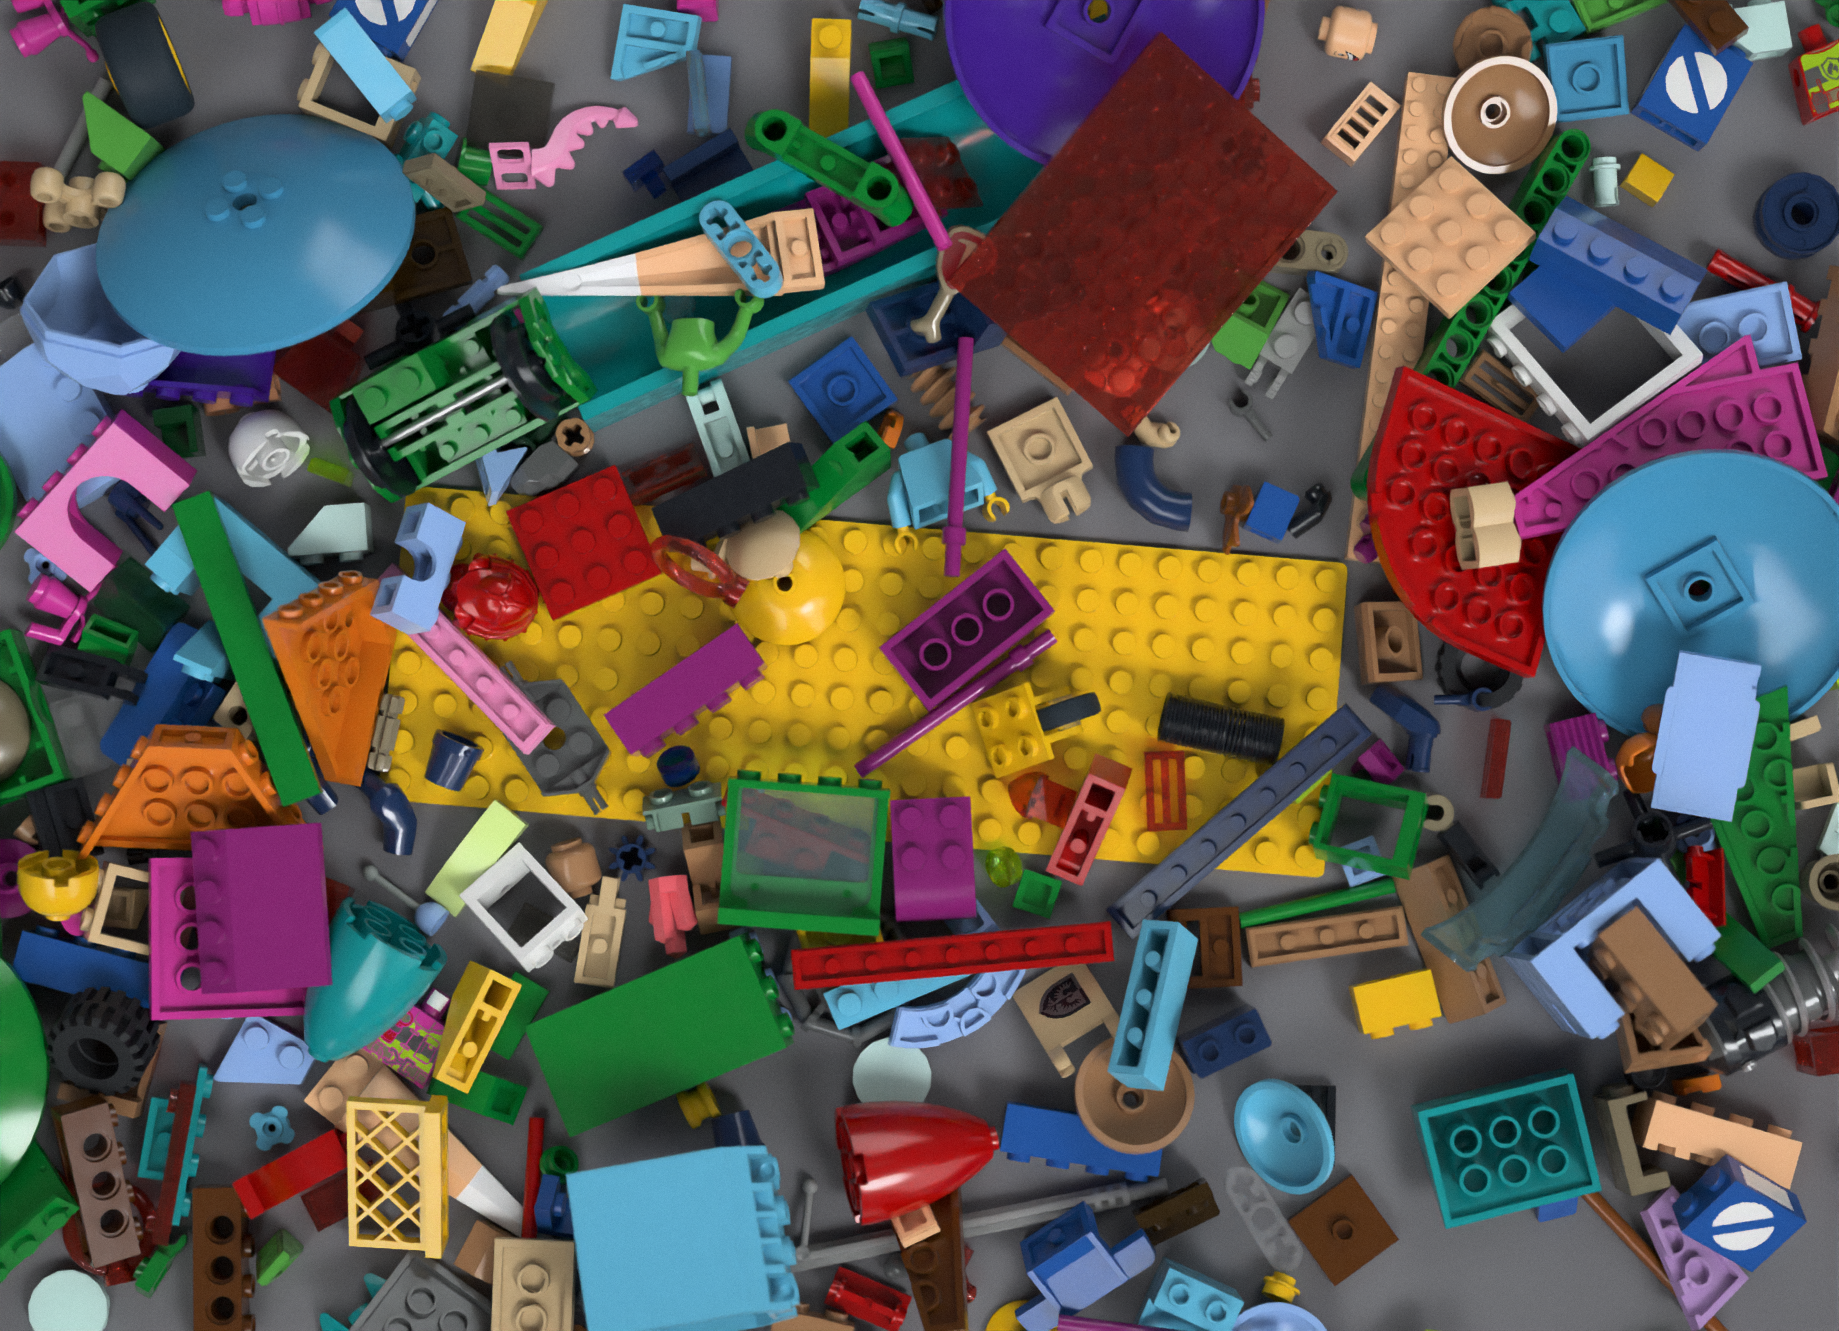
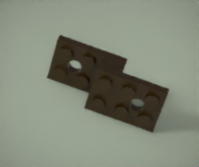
M448 207L416 215L413 237L402 264L382 291L358 311V315L473 284L454 217ZM427 246L434 251L435 257L427 265L417 264L412 258L413 251L417 247Z

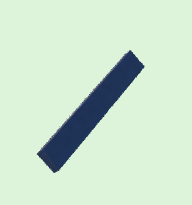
M1345 702L1114 901L1106 911L1127 935L1134 939L1140 933L1143 919L1156 920L1372 734L1371 730Z

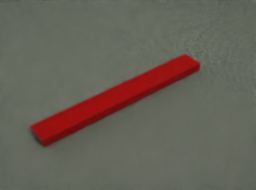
M1111 921L791 949L794 990L1111 962L1114 961Z

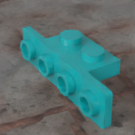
M198 1063L191 1102L151 1096L137 1177L177 1182L170 1223L173 1226H179L181 1216H189L192 1193L185 1192L188 1177H196L199 1154L192 1153L195 1137L203 1138L207 1114L200 1113L202 1097L210 1098L214 1078L213 1074H207V1064Z

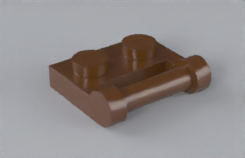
M1239 906L1166 910L1167 921L1179 922L1186 929L1187 921L1198 920L1201 976H1190L1187 989L1243 986Z

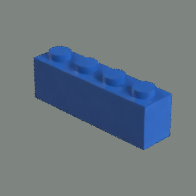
M37 924L35 930L22 931L12 967L23 981L76 994L79 991L83 993L86 988L94 987L97 991L100 990L101 986L110 987L113 992H117L118 989L126 992V996L131 999L136 997L141 1001L140 1005L143 1008H149V960L135 957V952L114 947L112 950L97 947V943L85 940L83 935L75 936L74 940L59 937V929ZM185 970L181 973L180 982H182Z
M1006 1101L999 1149L1002 1152H1007L1006 1159L1030 1163L1031 1156L1045 1158L1046 1166L1069 1169L1070 1163L1086 1165L1085 1172L1105 1176L1109 1175V1169L1125 1171L1124 1178L1141 1182H1148L1149 1176H1159L1163 1148L1147 1154L1134 1155L1117 1152L1098 1142L1086 1130L1078 1113L1075 1111Z

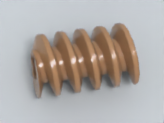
M941 364L913 373L907 380L916 378L910 387L913 393L925 390L920 399V403L923 406L935 403L929 412L932 418L944 415L938 426L941 431L953 428L955 381L952 382L951 378L956 371V367L952 366L943 369ZM974 391L971 392L970 403L976 395ZM984 404L970 406L968 434L987 419H980L979 417L985 408ZM952 433L950 434V436H949V438H948V439L951 440V441H952Z

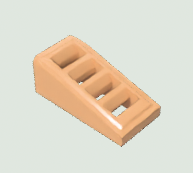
M1370 82L1326 134L1321 144L1352 167L1399 110L1401 105ZM1369 96H1372L1388 109L1384 115L1366 102ZM1360 107L1378 121L1375 126L1357 113ZM1352 119L1366 130L1368 134L1363 137L1347 124L1348 121ZM1343 130L1359 145L1354 148L1338 135L1339 132Z

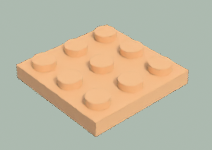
M1451 156L1365 236L1368 245L1450 319L1536 239V232Z

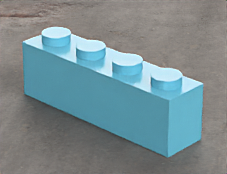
M1145 919L1142 922L1107 1071L1129 1088L1164 1091L1198 939L1179 922Z

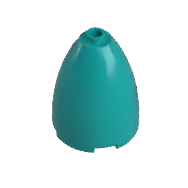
M350 896L343 899L329 924L333 985L307 987L303 1018L304 1041L309 1047L308 1053L313 1058L324 1063H328L329 1060L338 1061L361 1050L396 1025L426 993L448 960L447 954L441 945L434 943L431 947L426 942V938L418 932L420 929L416 924L390 908L371 900L365 906L354 904L355 900Z

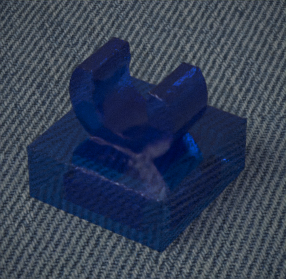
M654 149L622 171L626 182L634 192L645 186L655 200L667 191L665 184L658 176L663 172V167L665 166Z

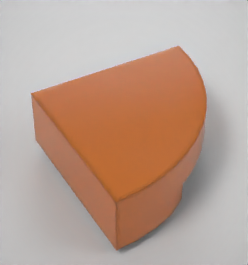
M891 408L887 409L877 434L890 449H894L903 427L904 415Z
M1712 1071L1671 1080L1674 1093L1682 1096L1701 1090L1703 1093L1720 1090L1722 1087L1719 1073Z

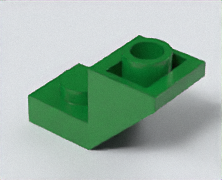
M479 1070L468 1094L434 1077L431 1079L426 1094L431 1096H448L449 1103L514 1125L528 1088Z

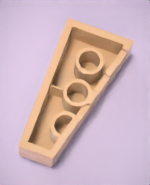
M1653 1090L1652 1098L1648 1097V1100L1637 1103L1631 1124L1635 1144L1655 1151L1658 1149V1151L1686 1160L1692 1159L1708 1166H1714L1727 1154L1782 1187L1790 1189L1802 1147V1142L1790 1139L1792 1135L1791 1130L1769 1124L1766 1132L1753 1128V1119L1730 1113L1728 1120L1715 1117L1714 1112L1716 1108L1696 1102L1691 1103L1690 1109L1675 1105L1677 1097Z

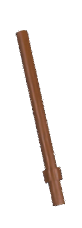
M1599 1192L1582 1195L1581 1197L1676 1297L1662 1262L1652 1248ZM1715 1315L1703 1326L1707 1331H1729Z

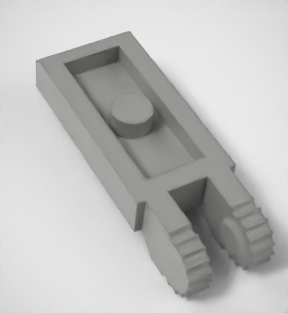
M1299 287L1259 353L1257 362L1244 383L1252 387L1260 378L1262 369L1267 362L1279 369L1280 371L1276 378L1272 379L1266 389L1265 396L1272 400L1286 377L1292 375L1316 336L1309 293Z

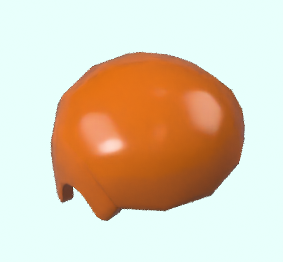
M1644 732L1634 735L1621 745L1616 755L1615 763L1618 776L1632 793L1645 794L1653 791L1656 774L1652 770V764L1658 737L1656 734Z

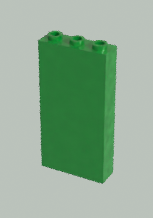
M748 932L524 1026L570 1138L780 1051L795 1043L792 1038L795 1035L793 1022L788 1013H782L776 1000V998L780 997L779 990L774 978L771 975L766 976L761 961L764 960V954L756 938L751 939Z

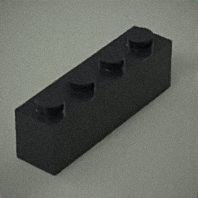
M787 442L651 508L668 551L682 552L685 556H691L707 548L706 542L717 536L719 540H724L742 531L740 525L753 520L754 524L763 522L775 516L774 509L786 503L788 507H793L809 500V492L819 488L820 485L802 443Z

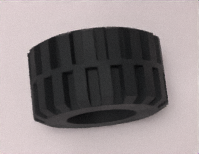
M101 986L99 991L94 987L86 988L83 993L79 991L73 995L51 1029L47 1038L49 1043L46 1048L47 1054L53 1057L51 1064L54 1069H60V1076L66 1081L70 1080L75 1083L74 1087L80 1090L82 1088L88 1089L89 1093L95 1095L103 1092L106 1096H114L116 1091L123 1094L128 1092L130 1087L134 1088L139 1083L157 1051V1046L160 1042V1034L157 1033L159 1025L156 1020H150L149 1008H143L140 1005L141 1001L136 997L131 999L126 996V992L119 989L117 992H113L110 987Z

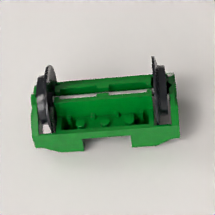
M534 287L476 316L465 327L432 344L449 373L452 382L370 425L350 389L410 357L406 354L339 392L329 401L336 429L348 449V457L355 468L361 470L375 491L390 503H394L589 401L598 390L588 373L572 359L553 327L546 302L537 287ZM514 309H521L525 323L520 324L513 312ZM462 391L464 395L458 398L455 393Z

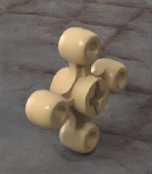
M50 167L37 168L32 174L30 184L31 196L35 200L45 203L42 217L43 225L48 230L58 233L68 232L73 226L84 229L98 226L99 219L103 221L109 208H115L122 204L126 190L125 179L113 172H101L95 179L84 176L74 177L69 180L67 186L64 184L62 173Z

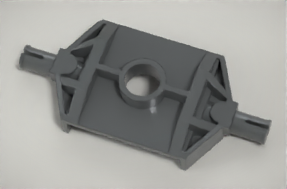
M509 661L505 665L513 678L504 666L499 669L552 721L555 727H559L564 731L566 741L560 749L551 750L545 745L543 739L527 755L505 734L504 736L542 791L543 797L578 793L580 796H583L594 815L599 814L602 811L593 798H595L602 810H605L609 805L597 790L596 786L598 785L596 781L612 752L564 680L528 682V680L522 678L513 661Z

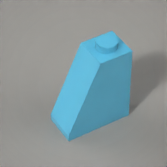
M343 8L314 31V34L386 124L392 119L395 121L402 119L413 109L412 103L417 100L416 96L346 8Z

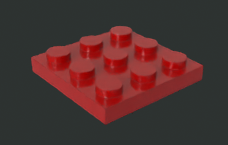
M616 465L506 511L553 621L663 575Z

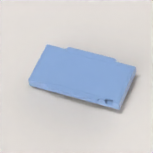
M1679 650L1673 686L1668 687L1665 694L1652 770L1656 777L1650 804L1651 808L1732 822L1738 788H1742L1746 782L1760 704L1755 700L1761 663Z

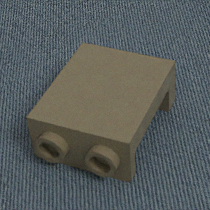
M1625 1081L1601 1086L1603 1093L1592 1095L1615 1188L1630 1196H1635L1671 1187L1666 1170L1651 1163L1640 1165L1626 1106L1648 1100L1646 1091L1633 1087V1084L1626 1085Z

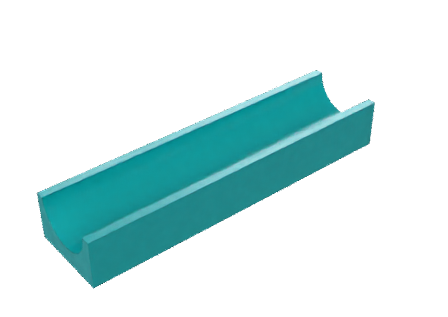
M1100 15L1092 19V21L1101 22L1106 18V15ZM957 80L885 111L903 148L915 144L948 211V216L941 219L946 231L951 226L959 224L970 226L986 234L995 245L1052 228L1164 178L1170 161L1144 171L1114 176L1080 175L1043 165L1024 156L991 131L976 114ZM870 119L826 138L867 162L889 155ZM776 160L522 273L519 277L521 281L543 277L704 234L699 221V215L703 207L713 201L729 203L742 220L747 221L804 199L805 193L822 187V185ZM716 217L712 220L713 224L717 223L721 228L727 227L725 219L721 220L719 217ZM927 228L874 256L825 277L824 289L784 293L783 296L764 298V306L759 312L753 313L745 339L740 347L724 364L713 369L699 371L698 386L865 311L872 301L915 289L938 279L936 273L938 249ZM542 296L547 304L553 327L569 354L588 373L598 390L589 401L578 406L584 422L593 433L681 394L683 372L664 368L660 365L655 352L649 316L636 305L637 296ZM646 296L648 300L647 307L654 303V296ZM662 296L666 304L662 315L668 334H670L673 320L702 318L714 322V331L718 342L730 332L740 308L735 301V296ZM746 296L745 303L750 302L753 296Z

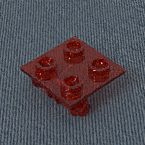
M949 137L900 139L939 217L942 216L940 209L974 208L984 205L977 193L978 188L975 181L968 175L960 159V152Z

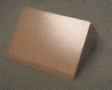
M1402 601L1364 602L1354 606L1361 685L1422 680L1418 621Z

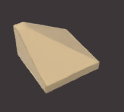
M113 887L103 926L137 929L149 901V888Z

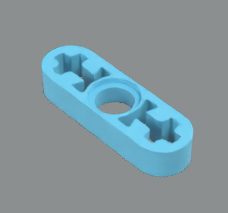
M713 201L705 205L700 212L699 221L709 241L751 294L759 298H768L775 295L783 284V277L777 262L729 203ZM714 218L725 219L730 232L725 235L717 223L713 224L712 220ZM746 241L752 245L750 252L745 256L735 257L730 254L731 248L738 242ZM756 263L765 275H769L770 279L763 282V280L757 279L752 268Z

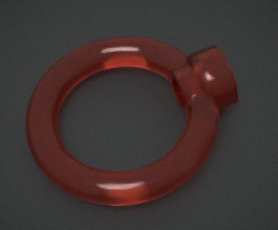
M662 535L657 537L651 544L650 553L653 561L671 580L696 594L709 598H722L723 603L733 609L750 582L739 575L735 576L727 563L718 555L690 539L675 535ZM667 551L684 554L703 564L717 576L720 583L710 582L689 573L674 562L667 554Z
M105 1181L92 1184V1188L100 1187ZM133 1184L135 1201L132 1204L138 1209L143 1221V1239L139 1242L141 1254L94 1269L83 1259L74 1214L62 1227L64 1245L70 1257L87 1272L103 1276L105 1287L136 1281L137 1279L133 1277L135 1269H137L145 1256L149 1257L157 1243L156 1234L159 1230V1218L156 1208L151 1199Z

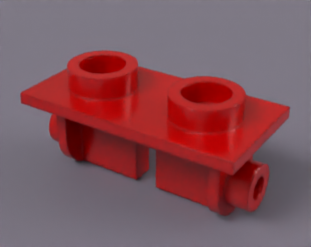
M1702 846L1687 847V853L1683 855V860L1686 861V880L1689 881V888H1686L1687 894L1715 928L1726 926L1724 849L1718 848L1704 852Z
M839 1266L824 1304L888 1331H899L906 1317L912 1296Z

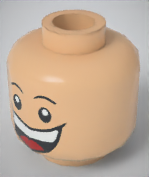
M1337 6L1333 9L1330 17H1322L1318 40L1325 41L1324 50L1327 55L1359 61L1364 57L1365 53H1372L1378 23L1372 22V15L1368 11Z

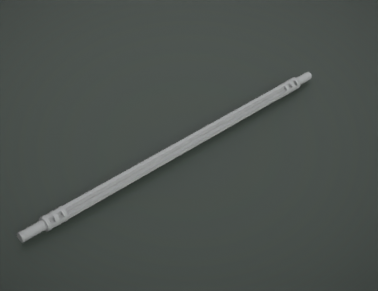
M1166 1178L1131 1185L1121 1182L963 1214L964 1238L1053 1221L1082 1201H1085L1093 1209V1212L1131 1205L1130 1201L1168 1194ZM893 1228L808 1245L811 1252L810 1259L803 1263L797 1260V1265L790 1266L791 1273L899 1252L900 1248ZM579 1291V1295L575 1296L574 1313L581 1311L583 1315H586L583 1293Z

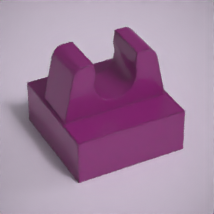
M1381 738L1370 745L1358 757V760L1350 769L1353 774L1361 769H1366L1372 776L1370 781L1385 785L1392 783L1405 770Z

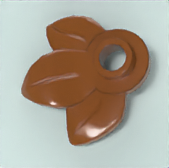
M1233 485L1230 491L1223 493L1221 498L1220 513L1225 515L1222 536V548L1225 555H1229L1231 546H1240L1239 522L1247 520L1250 510L1254 506L1253 493L1249 485H1244L1243 487Z

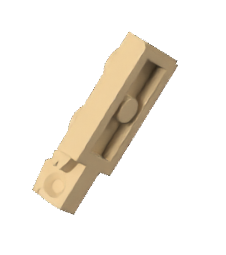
M603 876L600 895L591 894L589 903L586 904L585 915L588 920L583 923L584 927L581 934L574 978L575 983L615 988L627 909H625L627 899L618 898L620 877Z

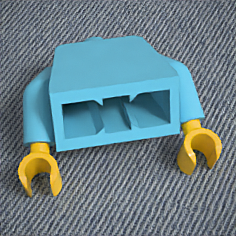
M915 433L904 442L908 453L898 458L899 470L891 476L887 495L892 527L897 528L898 536L894 540V549L899 555H901L899 540L902 537L910 538L913 542L914 552L917 550L918 539L916 535L909 531V525L912 524L916 530L947 518L952 441L949 439L929 444L925 434ZM967 451L964 511L984 504L982 507L983 517L989 522H994L996 518L991 510L992 503L1000 507L1001 513L1004 516L1009 512V503L1006 499L996 496L995 491L997 487L985 461Z

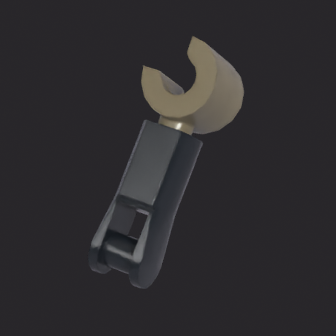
M1426 792L1428 804L1439 805L1440 813L1436 818L1426 817L1423 827L1432 831H1440L1437 838L1475 885L1482 890L1485 888L1483 883L1493 875L1496 877L1500 876V872L1459 820L1452 822L1454 807L1451 801L1439 793ZM1479 855L1484 863L1472 871L1467 863Z

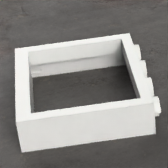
M1513 304L1497 315L1488 329L1489 338L1487 341L1494 348L1495 355L1499 358L1503 356L1507 358L1513 365L1511 371L1517 381L1524 387L1531 386L1538 395L1536 400L1541 409L1548 416L1554 414L1563 424L1561 429L1568 440L1571 439L1576 445L1579 443L1583 448L1702 365L1703 353L1678 325H1676L1672 334L1669 335L1637 318L1674 362L1590 424L1510 331L1512 327L1526 318Z

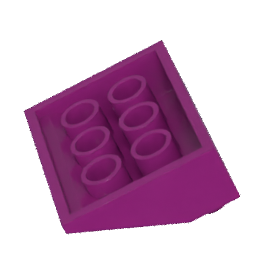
M321 822L191 832L202 994L333 985Z

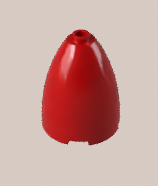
M874 1101L835 1108L836 1148L840 1150L844 1177H842L843 1186L855 1223H860L861 1226L894 1219L938 1201L978 1174L993 1159V1151L999 1150L998 1134L994 1126L989 1127L985 1119L947 1106L914 1101Z

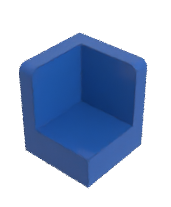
M1264 481L1254 499V506L1250 510L1249 516L1242 528L1276 544L1280 543L1300 498Z

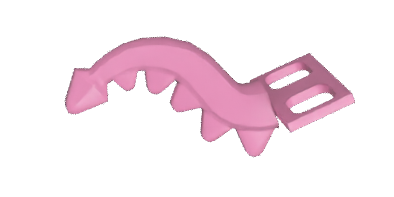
M590 106L573 111L562 118L556 125L545 147L532 149V157L529 142L489 143L497 190L536 189L535 179L546 187H552L555 183L557 168L570 170L575 167L570 151L579 150L585 146L584 140L577 134L592 135V122H596L600 128H605L609 120L614 122L616 128L638 126L637 117L626 107L617 110L606 106ZM518 149L523 152L524 157L521 159H501L497 151ZM524 173L527 175L528 181L505 182L503 181L502 174Z

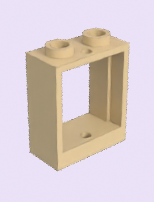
M320 42L312 58V64L315 67L310 79L305 78L298 90L297 100L300 101L298 107L305 115L320 117L369 134L387 148L392 149L405 117L398 121L392 119L386 124L379 115L376 125L373 126L317 103L335 60ZM385 57L415 95L421 80L418 71L415 68Z
M104 860L102 869L99 868L96 896L93 899L91 908L86 907L83 910L79 930L84 931L83 938L89 942L149 956V944L101 933L116 875L149 883V871ZM194 886L184 888L180 894L182 906L189 910L196 908ZM192 926L185 928L181 932L180 942L184 948H187Z

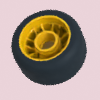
M135 3L106 14L96 22L95 32L105 59L106 69L117 94L120 95L127 112L136 126L142 129L153 128L180 118L193 110L195 102L187 77L163 20L152 3Z

